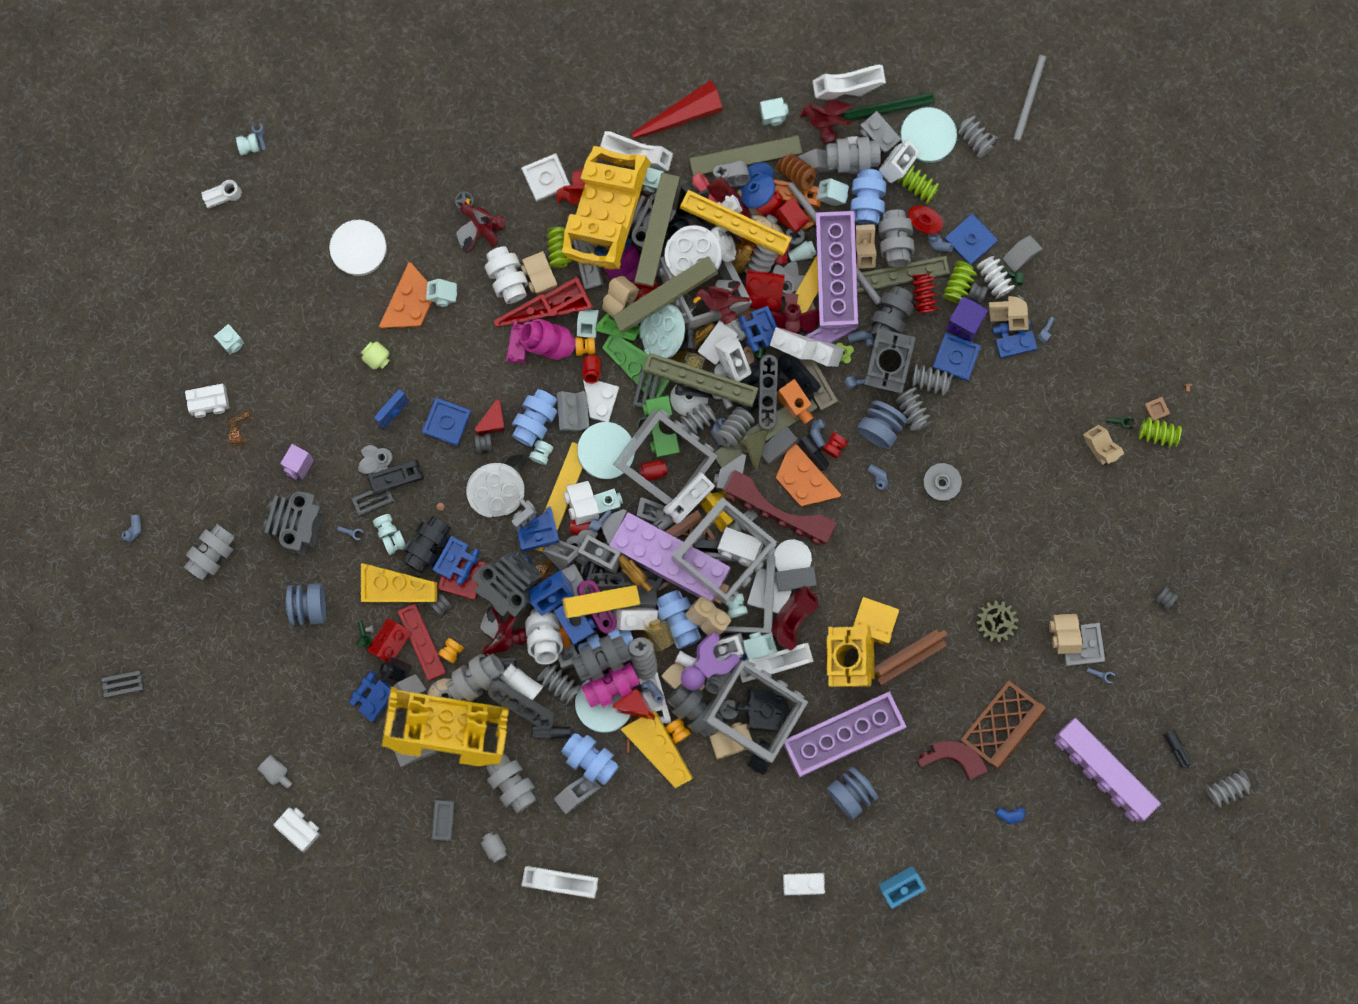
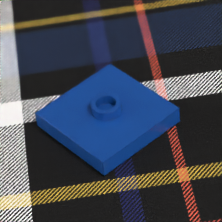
M973 214L944 239L947 243H952L953 249L970 265L976 262L998 241Z
M945 333L932 369H939L940 372L946 371L948 375L953 373L954 377L968 381L981 345Z
M400 389L374 416L378 426L383 430L399 415L404 406L409 402L405 393Z
M435 398L422 434L458 447L472 411Z

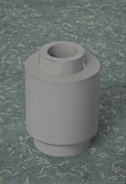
M730 672L721 675L713 674L707 678L706 689L710 693L718 694L728 679Z
M491 832L482 837L483 842L480 844L490 860L492 859L496 863L507 856V849L498 833L494 835Z

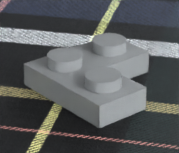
M1100 623L1080 625L1079 629L1082 637L1081 653L1064 654L1065 666L1105 662Z

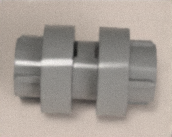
M869 137L856 138V144H849L848 138L836 139V143L826 145L827 168L837 169L838 173L850 172V166H857L858 172L880 165V144L878 141H869Z
M889 210L882 215L883 220L878 224L879 237L884 239L880 243L881 256L887 259L888 266H906L911 262L910 256L915 253L914 240L910 238L913 234L912 220L906 218L905 211Z
M216 524L211 532L205 529L199 537L203 541L197 549L192 546L186 554L190 560L184 568L202 581L208 573L214 576L221 567L217 564L220 557L223 556L227 559L234 550L229 545L235 537L218 524Z
M479 654L469 661V667L462 665L452 672V680L447 683L448 690L455 700L462 701L466 699L473 701L483 694V689L489 690L491 682L500 681L499 676L505 672L504 666L494 654H490L487 657Z
M503 755L500 765L491 764L486 767L491 775L487 781L493 790L501 789L503 794L499 799L506 808L512 806L515 812L519 813L536 801L535 796L531 792L535 789V786L529 778L522 780L519 774L523 769L517 760L511 762L506 755Z

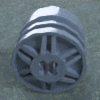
M874 400L870 405L871 408L867 410L870 418L863 417L856 430L861 436L884 449H891L897 439L894 432H901V426H905L907 419L894 407Z
M322 583L308 584L307 593H304L301 584L297 586V591L294 585H288L285 606L291 626H296L298 620L300 625H304L306 616L309 617L311 624L325 623L326 604Z
M851 767L848 769V772L852 779L844 773L842 777L846 784L843 785L835 780L826 790L841 810L850 819L854 820L863 812L859 803L862 802L869 807L871 803L867 796L874 802L878 799V796L869 780L862 773Z

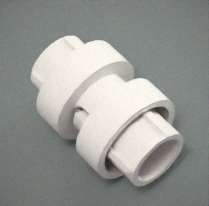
M505 246L488 252L486 254L488 263L485 265V269L490 279H496L492 286L497 297H504L506 304H512L525 298L527 294L524 288L528 285V281L524 272H517V269L520 267L517 255L509 253Z
M533 609L525 621L528 653L539 664H551L558 659V655L563 650L562 636L559 633V628H561L560 621L552 610L541 616L536 609Z

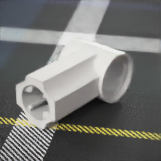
M226 180L222 185L202 192V197L209 209L227 201L238 200L241 197V189L233 180ZM234 187V188H235L234 192L231 193V194H228V193H227L228 190H229L230 188Z

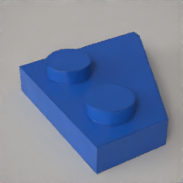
M551 507L546 508L542 515L538 518L535 517L528 526H524L517 532L522 552L560 543Z

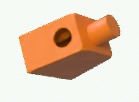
M795 379L777 392V399L793 419L799 416L802 422L806 424L814 418L808 410L812 404ZM795 402L800 404V408L795 406Z

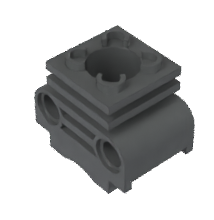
M656 193L649 197L647 203L643 195L640 200L638 199L627 236L630 239L632 238L633 246L640 254L642 253L644 241L639 242V240L646 237ZM674 207L672 209L668 228L671 224H673V221L676 218V210H674Z
M878 328L864 385L902 394L916 337ZM889 351L899 357L900 366L896 371L887 372L880 367L879 357L882 353Z
M295 492L291 495L289 501L284 497L280 499L279 496L274 495V499L269 502L268 510L270 513L268 519L266 518L264 521L263 530H265L264 533L270 539L274 540L276 538L280 541V544L289 553L305 557L307 548L315 549L317 531L323 522L325 512L321 510L319 506L320 501H316L313 494ZM292 539H295L292 544H289Z
M513 551L503 555L500 558L501 560H496L482 566L472 579L479 584L474 591L481 597L489 600L498 613L502 616L511 613L516 617L519 613L528 611L532 606L529 589L539 583L538 580L542 579L543 575L538 567L526 561V557L522 553Z

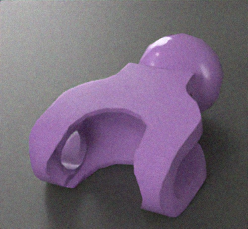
M716 632L709 634L698 644L697 658L692 664L693 666H688L683 670L681 683L686 689L691 691L700 689L705 683V678H709L713 674H727L740 661V657L737 654H731L724 660H719L715 657L713 648L720 638Z

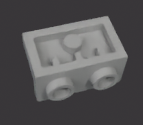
M877 111L860 125V133L864 137H869L872 141H878L880 152L883 154L887 153L901 140Z
M585 391L578 393L558 392L559 429L570 432L588 429L587 393Z
M522 498L519 502L524 511H518L511 521L517 532L524 526H528L537 514L532 503L529 500L525 502Z

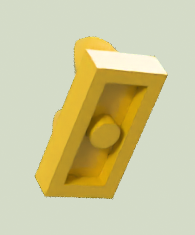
M709 492L699 504L708 514L722 497L726 500L725 494ZM723 511L714 521V524L722 532L726 527L730 526L734 519Z

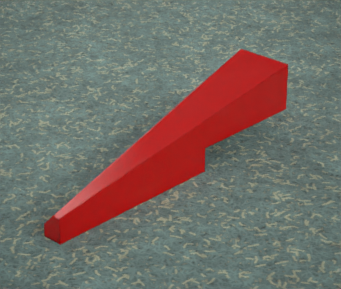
M712 80L632 132V138L637 139L685 125L686 122L722 112V104Z
M576 277L545 295L541 294L494 320L496 327L513 324V322L520 323L592 309L593 306L580 279Z

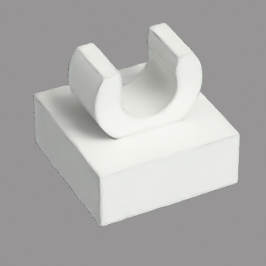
M734 195L730 197L725 196L726 200L723 203L718 202V204L737 213L742 211L738 199Z

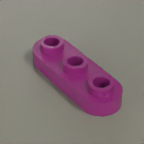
M591 580L581 581L577 587L579 596L600 592L597 584ZM586 586L588 587L587 593L584 592ZM611 610L589 614L600 632L611 633L615 630L617 621ZM604 620L607 621V625L605 627L603 626Z

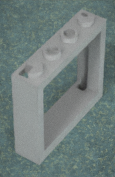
M665 256L660 258L657 275L661 277L663 284L673 278L666 265ZM722 260L718 270L723 279L740 282V286L732 295L749 297L732 262ZM683 296L672 302L682 313L686 329H693L710 322H715L722 317L719 311H710L693 317ZM750 299L749 302H737L730 306V309L735 311L736 314L746 312L752 301Z
M653 409L613 465L667 505L673 499L626 465L658 420L662 421L706 455L682 490L700 472L705 474L717 458V455L713 453L715 449L707 443L702 445L698 442L700 438L692 432L689 434L685 432V426L678 421L672 422L669 419L670 415L661 409L659 412Z
M722 497L676 550L671 560L726 605L729 600L733 602L739 595L737 590L741 586L745 587L752 578L749 576L754 571L757 573L764 565L762 561L765 557L770 558L776 551L774 547L777 541ZM723 511L766 546L726 594L682 559Z
M705 553L720 562H739V560L733 558L731 560L725 559L719 553ZM766 556L762 561L764 564H767L764 628L727 626L722 633L741 632V634H753L761 632L762 635L771 633L773 624L775 556L770 558Z
M747 659L745 661L740 660L735 665L702 721L763 760L772 763L808 701L803 699L804 696L796 690L792 692L787 689L788 685L780 680L776 682L771 679L772 675L767 671L761 670L760 672L754 668L756 665ZM742 670L795 703L768 750L714 717Z

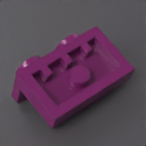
M630 245L622 253L620 268L604 269V272L610 280L624 276L632 283L636 278L641 256L635 247Z

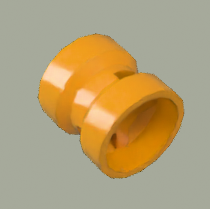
M575 337L576 356H582L583 354L595 355V338L588 337L583 339L582 337Z
M447 638L445 642L447 647L440 649L438 655L454 664L457 660V653H462L464 647L454 640Z
M679 718L665 727L667 732L672 734V740L675 744L692 734L689 729L684 727V721Z

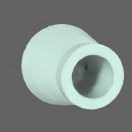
M807 240L788 252L791 262L811 259L817 255L812 241L807 242Z

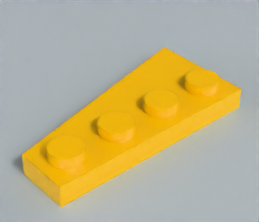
M361 563V602H437V582Z
M653 710L655 720L640 717L622 727L621 730L675 788L693 779L691 772L656 710Z

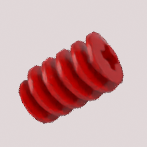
M931 273L911 275V278L917 280L912 283V286L917 287V289L912 291L914 294H918L917 297L913 298V301L919 302V304L914 306L915 309L920 310L917 313L938 310V307L932 305L938 301L932 298L937 292L931 291V289L936 287L935 284L930 283L935 280V277L929 275Z

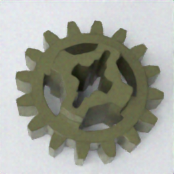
M994 601L993 606L988 602L986 604L987 609L984 607L980 609L983 614H977L976 617L980 621H977L976 625L981 626L978 632H984L983 639L988 636L990 637L989 642L996 639V642L1000 643L1001 638L1007 641V635L1010 637L1014 635L1012 630H1017L1018 628L1014 623H1017L1019 620L1013 617L1016 611H1010L1011 605L1006 608L1004 607V601L1000 605H998L997 601ZM991 610H997L993 615L987 614ZM1004 613L1007 614L1009 621L1006 620ZM999 616V622L1002 624L995 628L996 625L993 620ZM985 623L989 625L990 631L986 628ZM1000 629L1007 630L1003 634H997Z

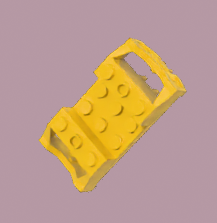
M593 146L581 175L585 186L576 215H569L564 232L562 253L567 258L585 265H598L600 268L603 266L605 269L620 268V260L646 172L651 164L645 155L622 154ZM600 158V159H602V160H605V161L610 162V163H612V164H615V165H617V166L620 165V166L623 167V166L625 165V166H627L628 168H633V169H635V170L627 169V168H621V167H616V166H611V165H606V164H601V163H596V162H597V159ZM574 239L591 243L596 248L597 245L605 246L609 252L607 256L582 253L572 249V242Z
M391 687L382 747H388L399 754L420 757L422 748L460 754L459 763L473 766L500 765L506 737L508 708L503 705L498 707L399 691L397 688ZM396 707L407 709L402 739L390 737L392 723L395 720ZM486 722L498 724L495 754L483 752Z

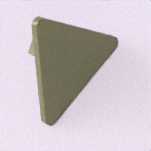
M767 429L747 435L739 442L740 445H745L742 452L749 453L754 469H757L768 433Z

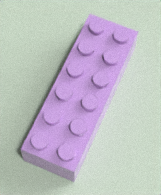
M854 211L816 213L820 329L858 328Z
M628 512L609 546L620 551L629 560L632 559L635 564L700 598L702 596L709 599L712 603L714 602L715 595L671 560L672 555L683 542ZM694 547L682 558L718 589H720L731 571V567Z
M889 691L786 739L783 746L798 778L902 731L906 728V725Z
M1076 718L1069 721L1053 737L1056 740L1054 742L1055 745L1062 751L1065 749L1070 754L1068 756L1075 765L1079 763L1084 768L1083 773L1089 779L1094 778L1098 782L1096 786L1103 793L1107 792L1112 797L1110 800L1117 807L1121 806L1126 811L1125 815L1132 822L1134 820L1136 822L1144 821L1161 804Z

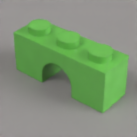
M668 395L646 399V404H642L645 416H649L653 409L659 412L662 409L669 415H672ZM658 420L649 433L653 437V441L650 442L652 453H656V456L659 457L680 452L676 433L665 434L659 429L660 420Z

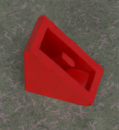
M793 198L782 202L779 208L770 213L777 221L794 232H797L809 222V219Z
M495 400L474 429L477 435L505 431L499 400Z
M635 689L613 704L612 708L620 714L655 720L652 709L638 689Z

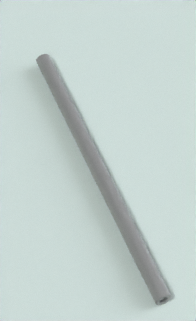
M791 182L787 187L816 224V211L795 183ZM856 266L857 280L874 303L878 305L881 298Z

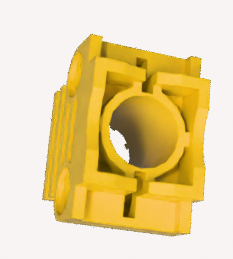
M868 626L828 627L827 675L829 676L830 687L871 686L872 679H874V640L871 639V630ZM851 649H857L859 653L857 663L847 668L844 664L845 654Z

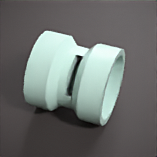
M255 133L249 134L248 138L243 136L236 137L240 155H245L250 150L252 152L259 151Z
M536 440L534 444L535 449L530 453L529 459L546 465L548 455L552 453L554 447L546 442Z
M390 514L382 515L372 521L374 526L378 528L380 539L385 536L390 537L397 532L396 527L391 523L392 517Z
M400 530L390 537L385 536L382 538L389 555L395 554L399 549L403 550L406 546Z
M739 594L733 602L729 600L726 603L729 608L728 616L730 618L748 613L747 608L743 605V594Z

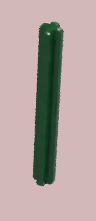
M927 93L847 110L844 112V119L851 121L870 117L876 111L879 114L932 104L934 102L933 93Z

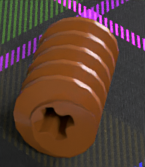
M794 153L782 157L777 163V171L803 190L810 189L814 184L817 170Z

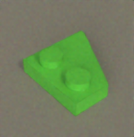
M608 313L599 321L595 328L598 332L633 341L640 335L639 325H635L624 333L620 332L614 318Z

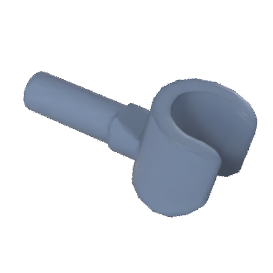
M260 123L261 128L258 131L252 125V131L259 140L261 151L266 150L263 141L264 128Z
M1050 317L1046 327L1038 336L1043 343H1046L1052 336L1048 330L1054 321L1053 317Z
M850 376L844 382L848 389H852L864 384L865 379L856 381L854 376Z
M607 510L599 521L592 519L588 529L598 532L602 523L612 512Z
M340 526L337 528V531L352 536L356 541L361 540L355 537L354 534L356 532L364 534L361 529L353 531Z
M1089 667L1086 671L1100 677L1106 684L1113 683L1106 678L1108 674L1114 677L1115 674L1113 672L1103 673Z

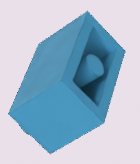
M913 866L878 885L891 909L926 890Z

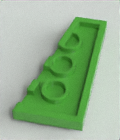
M610 335L602 348L638 385L641 370L645 366L648 354L624 338ZM646 373L642 387L643 392L645 391L649 375L648 373ZM653 375V377H652V381H651V385H650V389H649V393H648V396H649V397H650V395H651V391H652V387H653V383H654V379H655V376H654V375ZM660 377L655 397L663 395L671 382L670 380Z

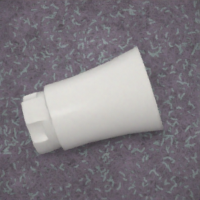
M512 664L499 677L505 684L532 700L543 688V685L531 679Z

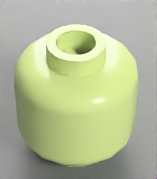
M370 342L361 352L363 354L362 360L373 370L379 367L383 369L390 361L387 359L389 351L379 342Z

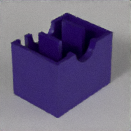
M963 296L945 330L971 342L988 310Z

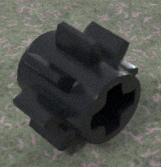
M588 561L587 565H582L580 574L584 576L583 580H588V577L594 573H605L601 566L591 561Z

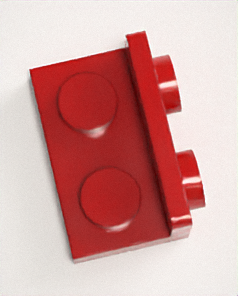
M387 618L367 651L387 662L390 656L396 658L411 632L397 622Z

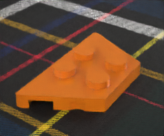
M410 262L379 325L381 329L421 327L431 307L432 302L426 300L427 281Z
M797 444L786 452L776 480L800 507L841 497L838 490Z

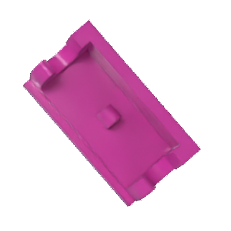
M513 322L506 362L525 364L527 350L519 339V333L523 325L518 324V322Z

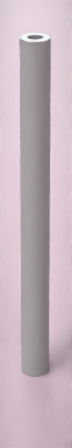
M1039 55L1013 138L1017 142H1020L1046 60L1044 55Z

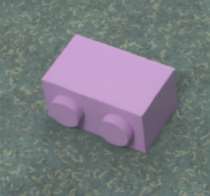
M291 444L280 464L283 466V471L287 473V476L294 480H297V478L303 480L314 459L308 452Z

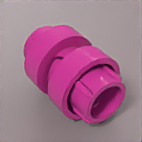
M535 319L532 322L524 323L519 333L520 342L527 351L538 355L543 354L545 357L553 360L569 357L575 348V338L566 327L557 324L552 325L550 322L542 319Z
M630 663L623 665L624 668L615 672L610 667L608 668L609 673L605 674L604 677L596 681L589 678L590 682L581 687L591 708L599 704L605 708L614 703L612 697L620 694L623 698L632 692L631 688L640 684Z

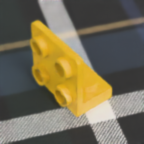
M864 597L862 598L853 627L868 626L871 630V639L876 643L888 646L899 609Z

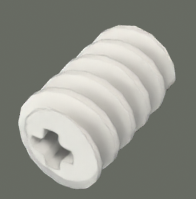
M994 256L979 263L977 269L982 270L981 276H986L984 281L989 283L988 288L993 289L991 294L996 296L997 299L1009 293L1015 285L1008 286L1011 278L1004 279L1008 273L1000 272L1004 266H997L1001 260H994Z

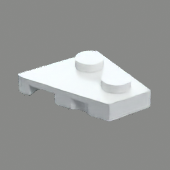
M584 381L590 419L609 422L619 387L600 381L594 384Z

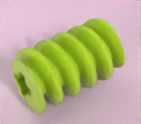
M912 165L906 174L898 179L897 183L903 181L902 187L909 185V192L915 189L914 196L921 194L920 200L923 201L927 198L926 204H928L937 193L939 183L932 186L933 179L931 178L926 181L927 174L920 177L921 170L913 172L915 166Z
M548 228L547 231L549 233L547 237L550 239L548 241V246H550L548 252L550 253L549 260L551 261L549 266L551 268H565L568 266L567 263L573 261L562 253L565 228Z
M956 262L957 267L953 269L954 274H951V280L947 283L948 287L944 289L945 294L942 297L950 302L959 303L962 296L967 297L968 293L964 290H971V286L967 283H974L970 276H977V273L973 271V267L966 262Z
M1149 417L1146 421L1145 419L1142 421L1139 440L1146 436V442H1148L1152 437L1154 444L1161 440V446L1168 442V448H1171L1173 444H1176L1177 447L1182 427L1178 425L1174 430V424L1171 423L1167 427V423L1164 421L1160 425L1157 419L1152 424V419Z

